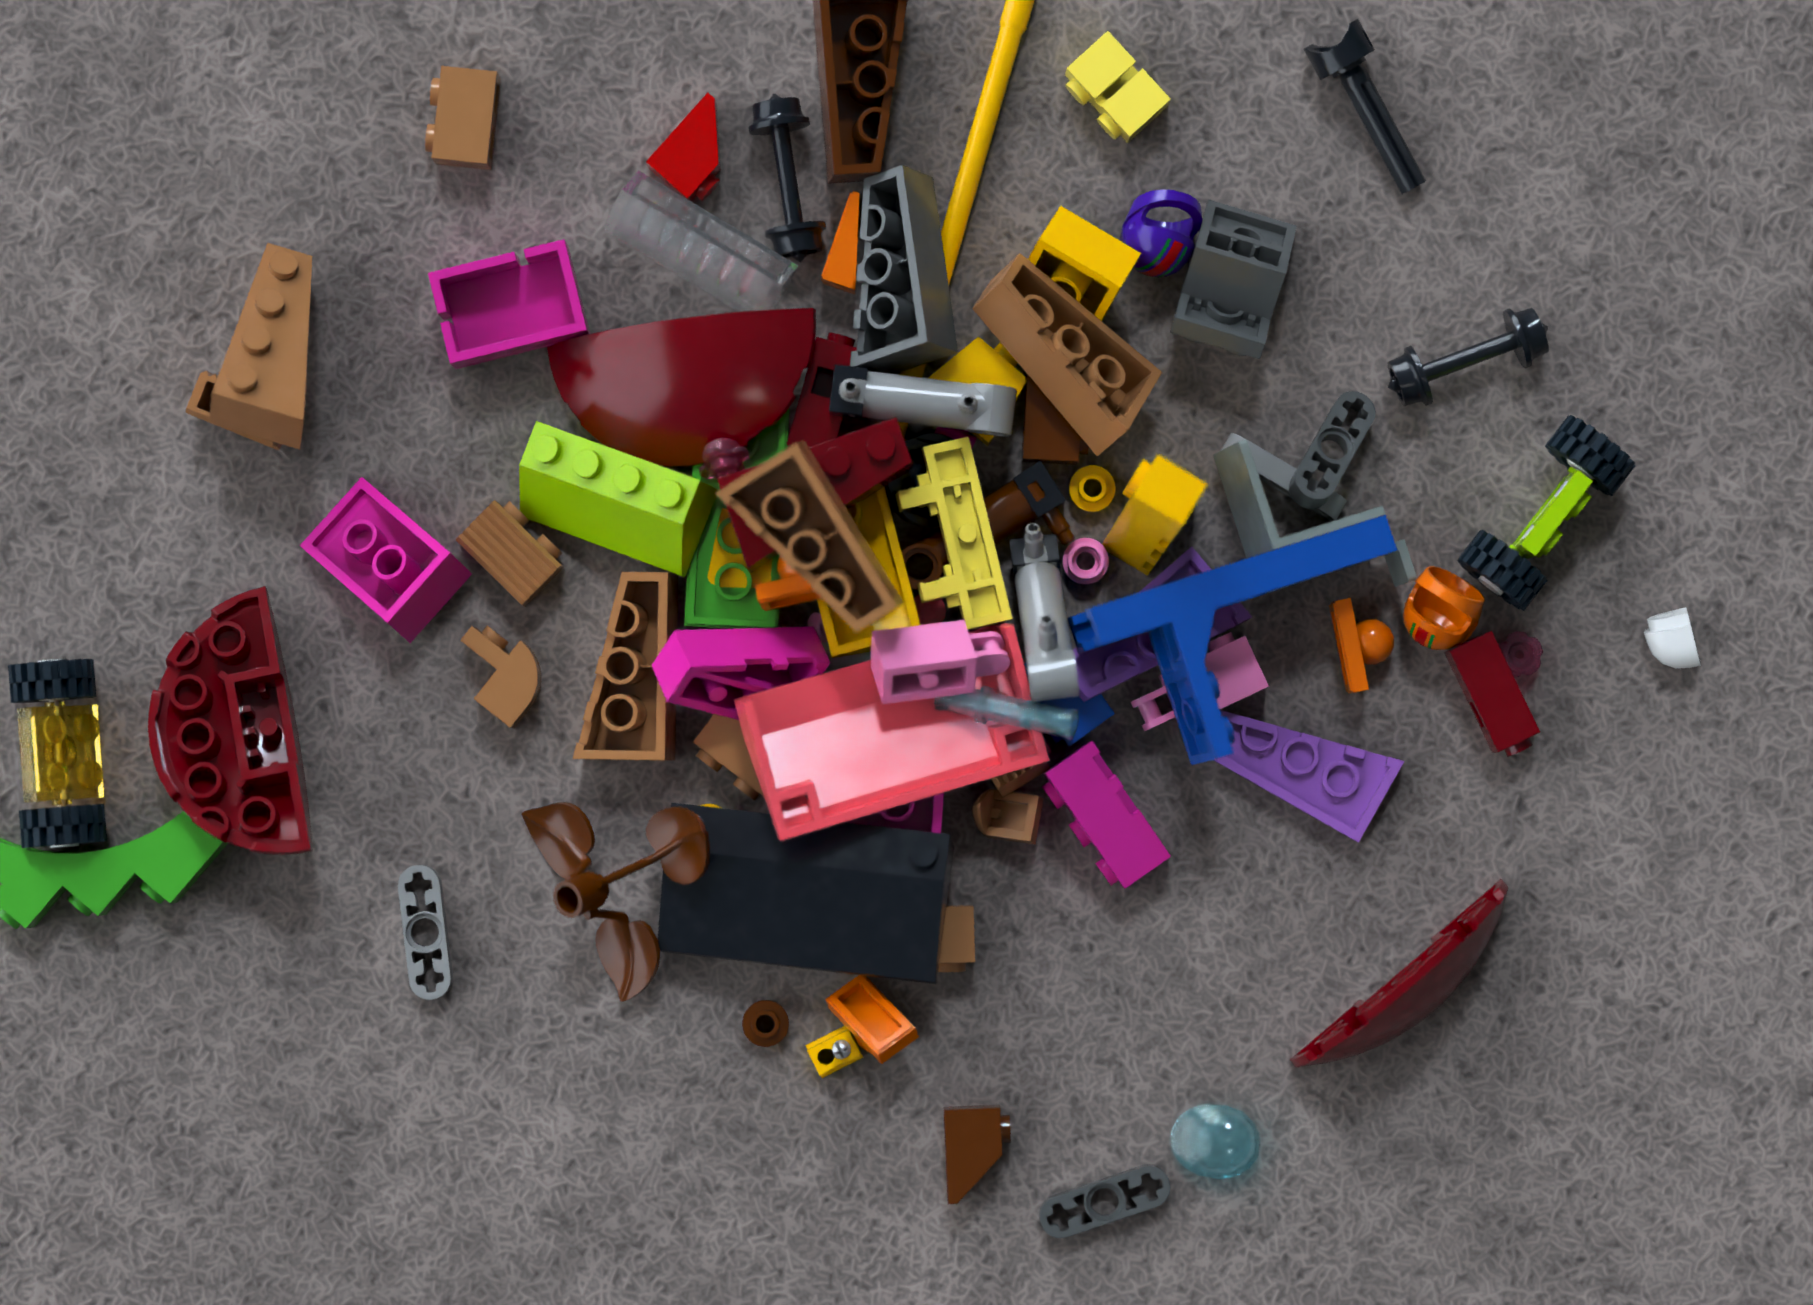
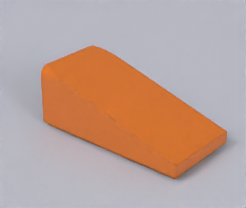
M855 191L849 194L821 274L823 284L851 294L856 293L860 193Z

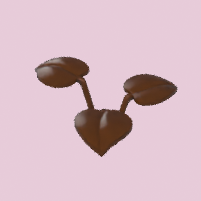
M557 802L524 811L521 815L543 857L559 876L565 878L564 881L558 883L554 888L553 899L557 910L567 918H574L584 914L586 920L594 917L606 919L600 924L595 938L600 961L616 986L620 1002L635 997L648 987L659 968L660 948L656 935L652 928L642 920L629 923L628 915L625 912L598 908L605 903L609 895L608 884L659 860L665 874L674 882L690 884L699 880L705 874L710 860L709 836L703 821L696 813L683 807L674 806L658 811L651 817L646 826V837L656 852L603 877L594 872H586L592 865V860L587 854L594 848L595 835L589 819L579 807L568 802Z

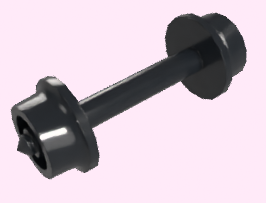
M773 94L769 100L752 105L753 124L749 126L750 135H772L785 225L766 230L765 236L772 241L776 258L793 257L801 263L806 255L822 251L821 234L826 229L824 221L803 222L790 139L791 131L809 126L810 121L809 117H805L802 114L799 98H781Z
M1533 308L1519 312L1507 309L1503 311L1507 333L1422 365L1412 346L1406 347L1402 356L1387 363L1391 378L1388 388L1396 392L1404 407L1418 402H1422L1427 406L1433 403L1429 386L1430 381L1514 350L1520 364L1524 368L1531 367L1533 359L1549 352L1546 337L1548 326L1541 323Z

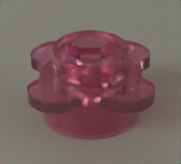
M721 438L709 442L703 449L702 456L705 462L699 468L700 476L705 479L714 478L717 480L718 478L745 470L743 462L749 457L748 450L745 447H741L737 441L729 438Z

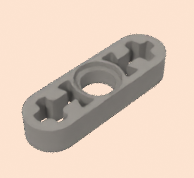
M1231 433L1221 450L1236 442L1247 439ZM1247 440L1260 480L1292 498L1289 492V483L1296 468ZM1310 478L1306 488L1315 492L1319 482ZM1334 491L1323 506L1310 510L1328 520L1335 521L1347 500Z
M414 865L407 868L398 880L408 978L412 991L418 997L433 1000L445 995L453 982L442 881L437 871L432 867ZM422 872L424 880L432 881V889L426 890L424 894L425 904L429 905L435 902L437 912L421 911L410 916L409 905L419 906L417 893L409 892L407 888L409 882L415 881V873ZM422 918L434 921L439 930L437 940L429 946L417 943L412 934L414 924ZM440 948L442 959L434 957L432 962L434 972L442 973L444 979L436 984L435 992H430L428 985L420 984L418 980L419 975L426 973L425 959L416 962L414 952L430 953Z

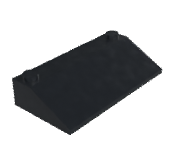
M671 803V807H683L693 811L703 821L709 836L710 860L705 874L699 880L690 884L674 882L663 871L658 927L660 952L936 984L954 853V844L950 834L842 822L780 841L770 814Z

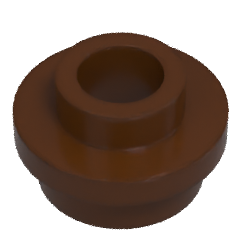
M761 1000L753 1003L746 1010L742 1020L744 1034L753 1044L761 1047H770L781 1042L786 1036L789 1028V1018L785 1009L780 1004L771 1000ZM762 1015L771 1016L775 1023L773 1030L767 1033L761 1032L756 1024L757 1019Z

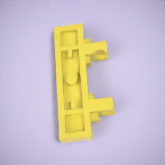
M969 436L923 447L921 450L927 473L916 476L918 487L897 491L895 495L899 512L912 507L922 508L928 506L930 517L938 516L949 564L942 567L945 577L917 584L921 603L946 598L948 608L959 606L962 620L965 621L968 630L1012 620Z

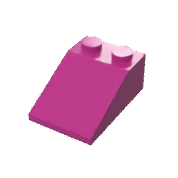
M363 477L355 483L300 544V547L409 643L416 638L472 575L446 548Z

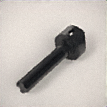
M1356 19L1349 23L1348 31L1338 45L1329 47L1311 44L1304 48V51L1320 80L1331 74L1333 78L1340 75L1343 87L1401 194L1426 182L1368 72L1361 65L1362 62L1366 61L1364 56L1375 49L1359 19Z

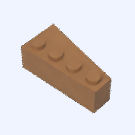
M804 440L793 444L715 493L727 505H730L758 536L760 535L781 555L780 557L793 570L795 569L812 586V589L856 632L904 603Z

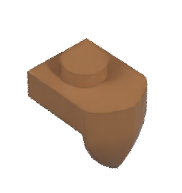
M988 789L977 798L972 807L974 822L978 830L988 838L1035 845L1044 799L1037 795L1011 792L1002 798L998 790Z

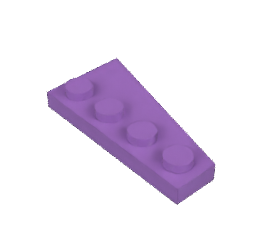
M1220 710L1222 717L1226 716L1229 719L1234 731L1235 741L1231 744L1234 753L1213 761L1356 842L1360 841L1404 761Z

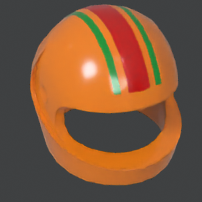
M1429 566L1415 580L1416 584L1405 603L1403 612L1404 624L1409 635L1420 645L1432 650H1447L1465 642L1475 631L1485 598L1477 588L1463 578L1440 567Z

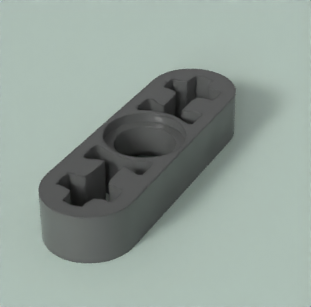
M1356 391L1345 392L1330 409L1290 480L1289 492L1292 499L1298 505L1307 509L1319 508L1327 502L1375 419L1376 411L1374 404L1366 395ZM1351 408L1358 413L1355 421L1347 431L1340 426ZM1331 440L1338 443L1343 449V458L1335 460L1327 457L1321 449V442ZM1316 469L1324 472L1317 484V489L1315 492H1312L1306 487L1308 481Z
M1146 1164L1052 1195L1040 1207L1039 1219L1041 1226L1052 1237L1066 1238L1156 1208L1167 1200L1170 1194V1181L1161 1168ZM1149 1173L1153 1180L1161 1179L1162 1186L1156 1188L1157 1196L1155 1198L1148 1199L1145 1193L1133 1195L1131 1197L1136 1205L1126 1208V1197L1118 1182L1128 1179V1189L1142 1184L1141 1176ZM1100 1188H1110L1118 1196V1205L1109 1214H1099L1091 1206L1092 1195ZM1083 1194L1084 1207L1091 1218L1090 1221L1082 1223V1216L1079 1213L1070 1216L1067 1219L1068 1227L1060 1229L1056 1222L1048 1223L1047 1217L1053 1214V1205L1061 1203L1064 1210L1078 1207L1077 1202L1073 1198Z

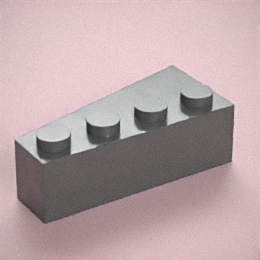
M904 165L865 178L860 226V239L865 240L864 256L862 263L857 264L856 282L862 283L860 309L854 310L853 329L858 330L857 351H851L850 366L868 368V371L896 374L958 353L933 177Z

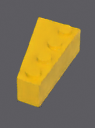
M1159 454L1152 463L1143 459L1122 492L1123 495L1130 499L1102 545L1107 552L1148 576L1161 557V553L1165 552L1170 542H1172L1208 484Z

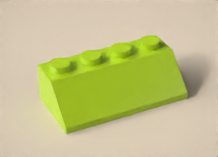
M538 421L535 422L519 464L520 511L529 520L679 576H686L715 501V493L718 492L716 488L701 480Z

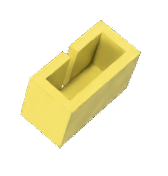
M1107 31L1066 68L1065 76L1070 81L1065 86L1080 104L1084 106L1089 101L1101 114L1097 121L1114 140L1121 136L1128 143L1168 107L1171 98L1143 68L1138 72L1133 67L1136 60Z

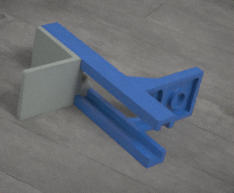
M1247 440L1236 442L1214 454V460L1247 559L1107 602L1068 618L1079 654L1148 632L1191 766L1234 753L1231 746L1235 741L1232 725L1226 716L1222 717L1216 698L1220 697L1219 685L1213 672L1207 671L1204 663L1215 610L1385 556L1394 586L1417 579L1405 539L1394 541L1383 506L1279 538Z

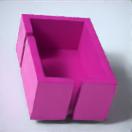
M565 239L523 249L525 258L529 263L521 266L516 253L510 252L428 273L438 315L443 320L452 318L453 324L450 321L441 322L440 325L449 362L455 369L548 347L561 341L590 334L569 246Z

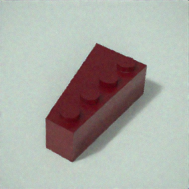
M896 417L809 447L846 509L863 501L913 468ZM761 464L718 478L720 489L728 486ZM726 504L747 568L752 573L779 553L760 535L758 536L730 505Z

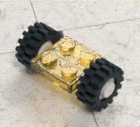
M52 659L9 665L11 703L46 702L44 703L45 707L17 708L24 803L52 801V806L57 805V807L19 810L21 847L50 846V848L79 846L80 843L107 841L104 804L66 806L67 804H72L73 799L105 797L98 704L65 706L64 701L96 697L94 659Z

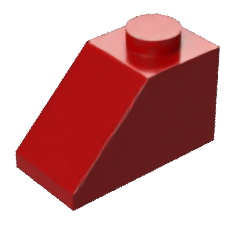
M708 92L646 161L648 168L688 204H691L696 197L704 201L720 183V180L716 177L720 172L717 105L715 98Z

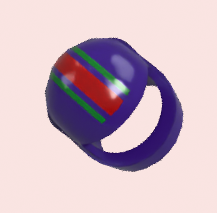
M1153 190L1138 196L1131 205L1122 224L1120 234L1121 242L1141 253L1133 268L1143 275L1158 278L1167 277L1178 272L1188 262L1194 251L1195 244L1193 238L1200 230L1202 224L1201 205L1191 195L1175 190ZM1156 207H1175L1187 212L1191 217L1178 222H1162L1147 218L1146 214Z

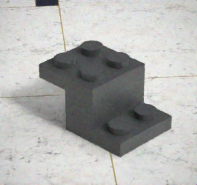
M1208 199L1195 248L1182 284L1170 333L1180 335L1191 342H1204L1227 349L1234 355L1260 359L1266 343L1271 317L1287 273L1297 226Z

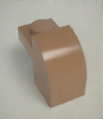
M487 625L481 632L478 628L471 626L460 641L497 669L474 697V700L508 727L515 728L538 697L542 679L539 661L533 650L524 641L520 640L513 650L508 653L504 648L509 642Z

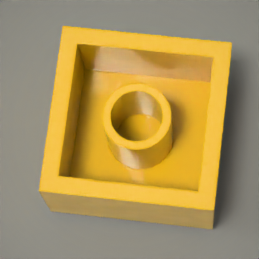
M1060 206L1040 236L1028 260L1099 320L1103 321L1141 253Z

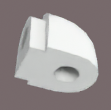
M1686 607L1657 614L1647 619L1649 629L1644 631V635L1655 658L1662 664L1675 669L1701 666Z

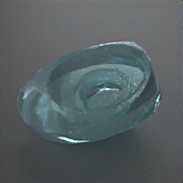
M1202 1104L1192 1107L1179 1116L1172 1128L1171 1145L1176 1159L1187 1170L1199 1176L1224 1179L1238 1176L1252 1166L1259 1154L1260 1137L1255 1123L1244 1112L1227 1105Z

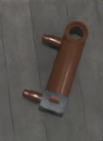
M1041 461L984 498L995 546L1041 517L1051 532L1056 534L1062 545L1065 546L1074 540L1075 536L1070 530V525L1058 508L1066 499ZM939 527L902 551L905 566L908 560L915 555H924L933 564L932 574L927 579L915 580L908 575L913 591H918L917 584L920 582L927 583L945 577L942 567L948 565L949 562Z

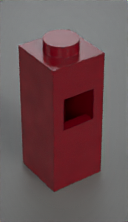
M828 332L827 339L816 337L811 364L807 369L786 444L788 448L802 440L806 442L808 447L839 437L844 417L829 414L835 364L850 366L851 351H857V348L854 347L855 339Z
M1492 631L1483 633L1444 652L1492 753L1504 750L1507 757L1531 747L1533 744L1529 737L1540 733V730Z

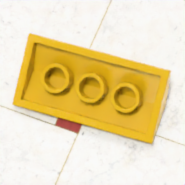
M885 487L863 501L856 503L847 511L904 603L856 632L823 599L817 600L832 658L871 652L872 631L921 625Z

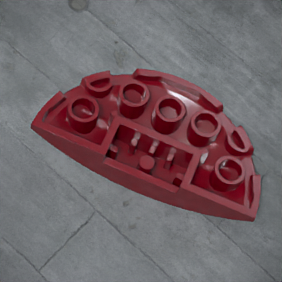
M792 308L731 312L670 319L610 329L548 346L549 363L554 381L564 402L568 404L571 411L579 419L581 426L605 446L664 467H691L708 464L727 458L747 448L749 440L759 434L765 427L774 426L795 400L793 392L800 380L801 374L811 364L816 337V309Z
M266 586L236 595L215 606L211 610L210 618L193 632L186 631L174 645L165 660L167 669L161 679L158 690H153L148 715L149 746L154 766L168 795L174 802L178 803L181 809L192 819V822L207 834L224 843L228 842L241 848L250 849L256 853L273 855L300 854L312 852L306 780L295 713L268 591Z
M1502 879L1496 882L1431 938L1433 943L1372 996L1366 1001H1357L1290 1059L1294 1066L1303 1067L1326 1064L1359 1055L1393 1040L1433 1013L1468 976L1486 948L1502 912L1508 892L1507 884Z

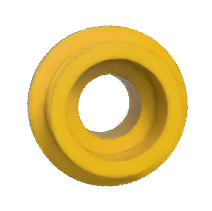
M1088 465L1080 468L1074 473L1069 483L1071 500L1078 508L1084 511L1097 512L1106 508L1115 495L1116 487L1112 475L1100 466ZM1086 481H1098L1101 485V493L1096 497L1086 495L1083 489Z

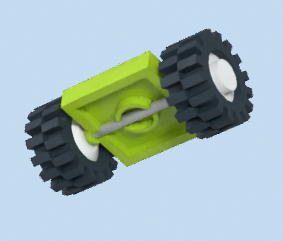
M1572 415L1567 416L1545 445L1548 452L1556 457L1560 464L1565 465L1570 474L1564 476L1512 545L1510 544L1508 547L1505 542L1500 539L1498 540L1494 535L1480 530L1457 559L1461 567L1467 570L1472 577L1478 579L1479 583L1489 588L1498 597H1502L1505 602L1510 605L1512 604L1515 608L1525 611L1548 581L1541 574V571L1532 566V563L1527 559L1535 556L1540 558L1543 554L1546 556L1563 534L1557 529L1563 520L1568 521L1571 517L1575 518L1590 500L1591 495L1585 492L1590 485L1594 489L1600 490L1603 494L1613 496L1636 466L1635 462L1630 459V456L1620 450L1621 447L1616 443L1608 440L1606 435L1600 434L1593 426L1587 425L1583 420L1576 419Z

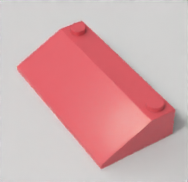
M1002 622L968 631L969 634L983 632L999 633L1004 641L1003 650L1008 653L1010 658V665L1006 671L996 675L976 677L975 693L882 704L870 666V659L734 699L744 740L779 840L789 839L1049 761L1035 704L1031 701L1029 681L1014 625Z

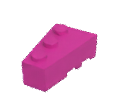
M814 626L674 630L653 662L652 668L667 702L739 720L734 699L822 674L831 662Z
M1090 741L1043 773L1049 782L1041 787L1057 809L1065 805L1075 820L1068 826L1082 846L1085 848L1092 843L1102 859L1095 864L1110 886L1119 882L1126 889L1171 856L1141 811L1137 809L1123 789L1124 786L1120 780L1112 773L1100 756V751L1094 742Z

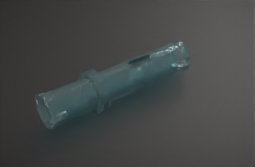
M982 686L980 690L975 689V693L936 697L934 700L935 710L971 716L974 718V722L986 724L989 720L1027 730L1057 735L1072 740L1075 735L1079 719L1078 710H1070L994 693V688Z

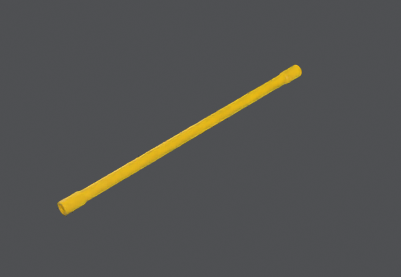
M1035 0L1005 1L1000 18L999 34L941 229L948 285L954 271L1021 37L1027 28ZM926 364L902 371L899 375L923 377ZM898 422L905 439L908 423Z

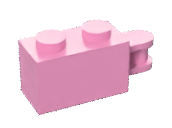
M964 620L872 631L870 666L882 704L975 693L976 677L996 675L1006 671L1010 665V658L1008 653L1003 650L1004 641L999 633L983 632L969 634Z
M1232 632L1208 642L1210 652L1206 654L1204 663L1207 671L1213 672L1219 685L1220 697L1216 698L1219 709L1269 687L1246 636L1235 640ZM1162 675L1158 677L1163 687L1131 701L1133 708L1138 706L1145 721V724L1141 725L1144 731L1175 718L1174 711L1162 715L1154 699L1165 693L1169 699Z

